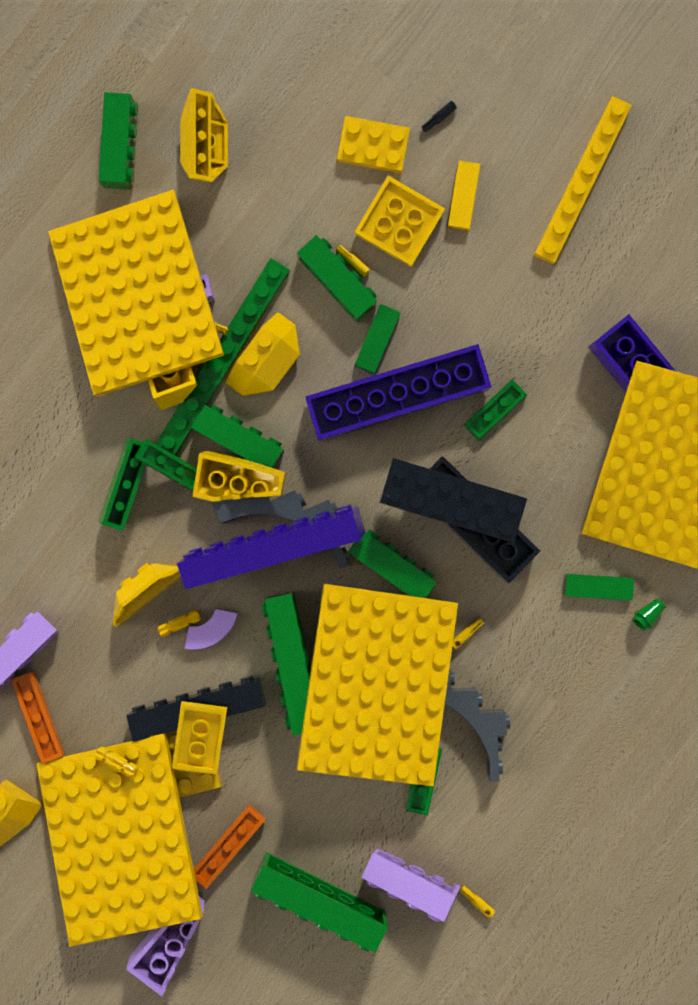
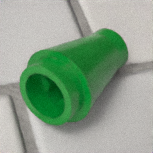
M656 598L653 602L636 611L632 620L643 631L651 629L666 606Z

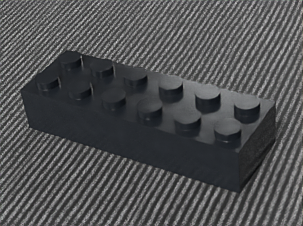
M443 456L430 468L467 480ZM446 524L506 583H510L540 552L519 529L515 542L509 543Z
M393 458L379 503L514 543L527 498Z

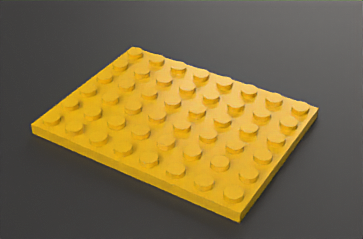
M174 189L48 231L89 382L95 397L224 356Z
M640 361L635 362L581 534L698 569V377Z
M323 584L297 770L434 786L458 603Z
M167 733L135 742L128 741L105 747L109 752H114L128 760L127 763L131 762L137 765L138 769L133 777H128L123 774V771L119 772L106 765L105 761L101 762L96 759L95 753L97 749L59 757L44 764H41V762L36 763L70 947L199 920L203 917L174 769H172V758Z

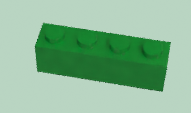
M104 92L98 180L103 188L130 190V182L134 181V170L131 168L132 160H135L133 138L137 136V127L134 124V116H138V103L134 101L131 94Z
M315 235L297 252V258L357 323L376 306L377 300L375 298L377 295L370 287L365 288L360 283L362 279L354 270L352 272L348 270L345 266L347 265L346 261L341 255H335L330 250L332 246L325 238L320 239Z
M213 404L211 407L204 405L191 427L192 429L246 460L275 468L284 452L280 448L282 443L271 437L269 440L261 437V431L252 426L249 429L243 427V421L233 415L229 419L222 415L224 410Z
M126 438L98 523L124 531L145 468V464L134 459L143 442L133 438Z
M370 529L365 532L360 541L354 542L348 550L349 554L409 596L426 598L437 583L433 580L435 576L426 568H423L422 571L414 566L417 563L407 555L404 558L396 553L398 551L396 547L389 542L385 545L379 542L380 536Z

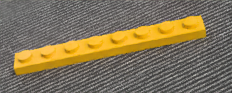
M614 96L610 98L534 256L552 265L556 262L628 115L631 104Z

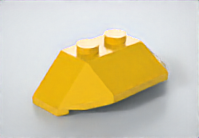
M191 88L180 118V163L190 179L208 183L213 182L228 167V121L221 108L215 102V97L212 93Z
M277 312L261 327L238 358L225 383L242 396L274 391L300 356L296 325Z
M146 563L137 570L139 574L133 579L128 577L120 583L121 588L116 592L112 624L115 627L121 625L181 577L178 566L161 563L149 565Z

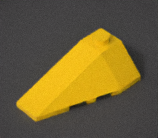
M191 366L148 380L153 399L161 410L182 403L197 386Z
M207 450L199 453L192 497L215 502L252 497L279 496L283 493L286 472L230 454Z
M7 779L0 784V847L27 827L43 806V803Z

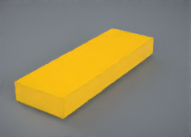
M458 161L447 228L470 230L481 164Z

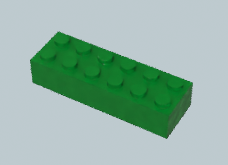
M294 591L265 598V602L262 604V611L264 617L269 619L266 630L268 639H273L274 646L271 649L273 662L278 663L275 673L278 685L282 684L283 688L282 694H280L282 707H287L285 716L287 730L291 729L293 736L302 734L310 667Z
M268 852L265 853L251 887V891L254 892L257 898L261 900L268 899L274 902L277 908L281 910L288 909L294 912L299 919L304 921L308 919L316 923V926L321 930H330L336 933L340 939L344 941L350 940L356 943L360 949L367 952L371 950L376 953L388 929L387 913L385 910Z

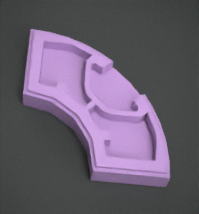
M216 608L212 618L207 623L200 626H189L185 649H202L219 642L232 629L238 613Z

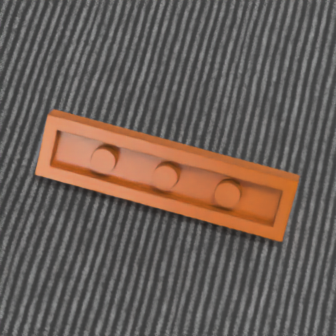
M31 671L11 679L41 764L64 756L65 752L35 672Z
M248 804L194 867L196 881L205 889L208 888L266 820L252 805Z

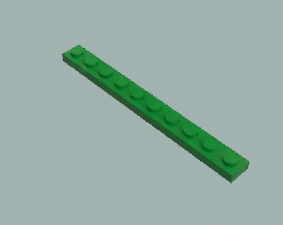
M272 258L269 259L227 327V334H223L220 339L224 356L206 361L196 377L197 386L178 406L157 440L156 444L175 456L177 455L190 434L191 427L204 405H208L286 279L290 269Z

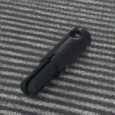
M450 101L442 107L430 120L422 125V130L427 132L457 109L455 103Z

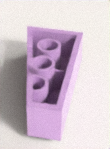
M38 611L35 614L30 613L22 621L24 625L18 630L13 629L5 637L7 641L0 647L1 687H4L6 684L8 685L15 676L14 672L23 669L32 660L31 655L33 653L38 654L58 633Z
M377 848L372 853L362 875L366 883L373 888H382L387 891L386 894L391 898H400L406 901L407 906L414 910L420 909L428 913L427 916L430 919L444 922L461 886L453 883L452 887L446 885L444 878L437 875L426 876L422 868L414 865L404 866V860Z
M199 897L202 913H204L205 901L201 897ZM200 919L152 929L130 954L126 970L163 996L166 986Z

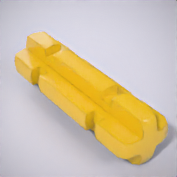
M193 610L188 615L184 614L169 621L168 624L164 623L158 626V632L161 637H165L171 634V632L174 633L189 626L190 623L194 624L200 621L201 616L198 610Z
M99 747L95 753L96 759L101 762L105 761L106 765L119 772L123 771V774L128 777H133L137 772V765L131 762L127 763L128 760L114 752H109L105 747Z

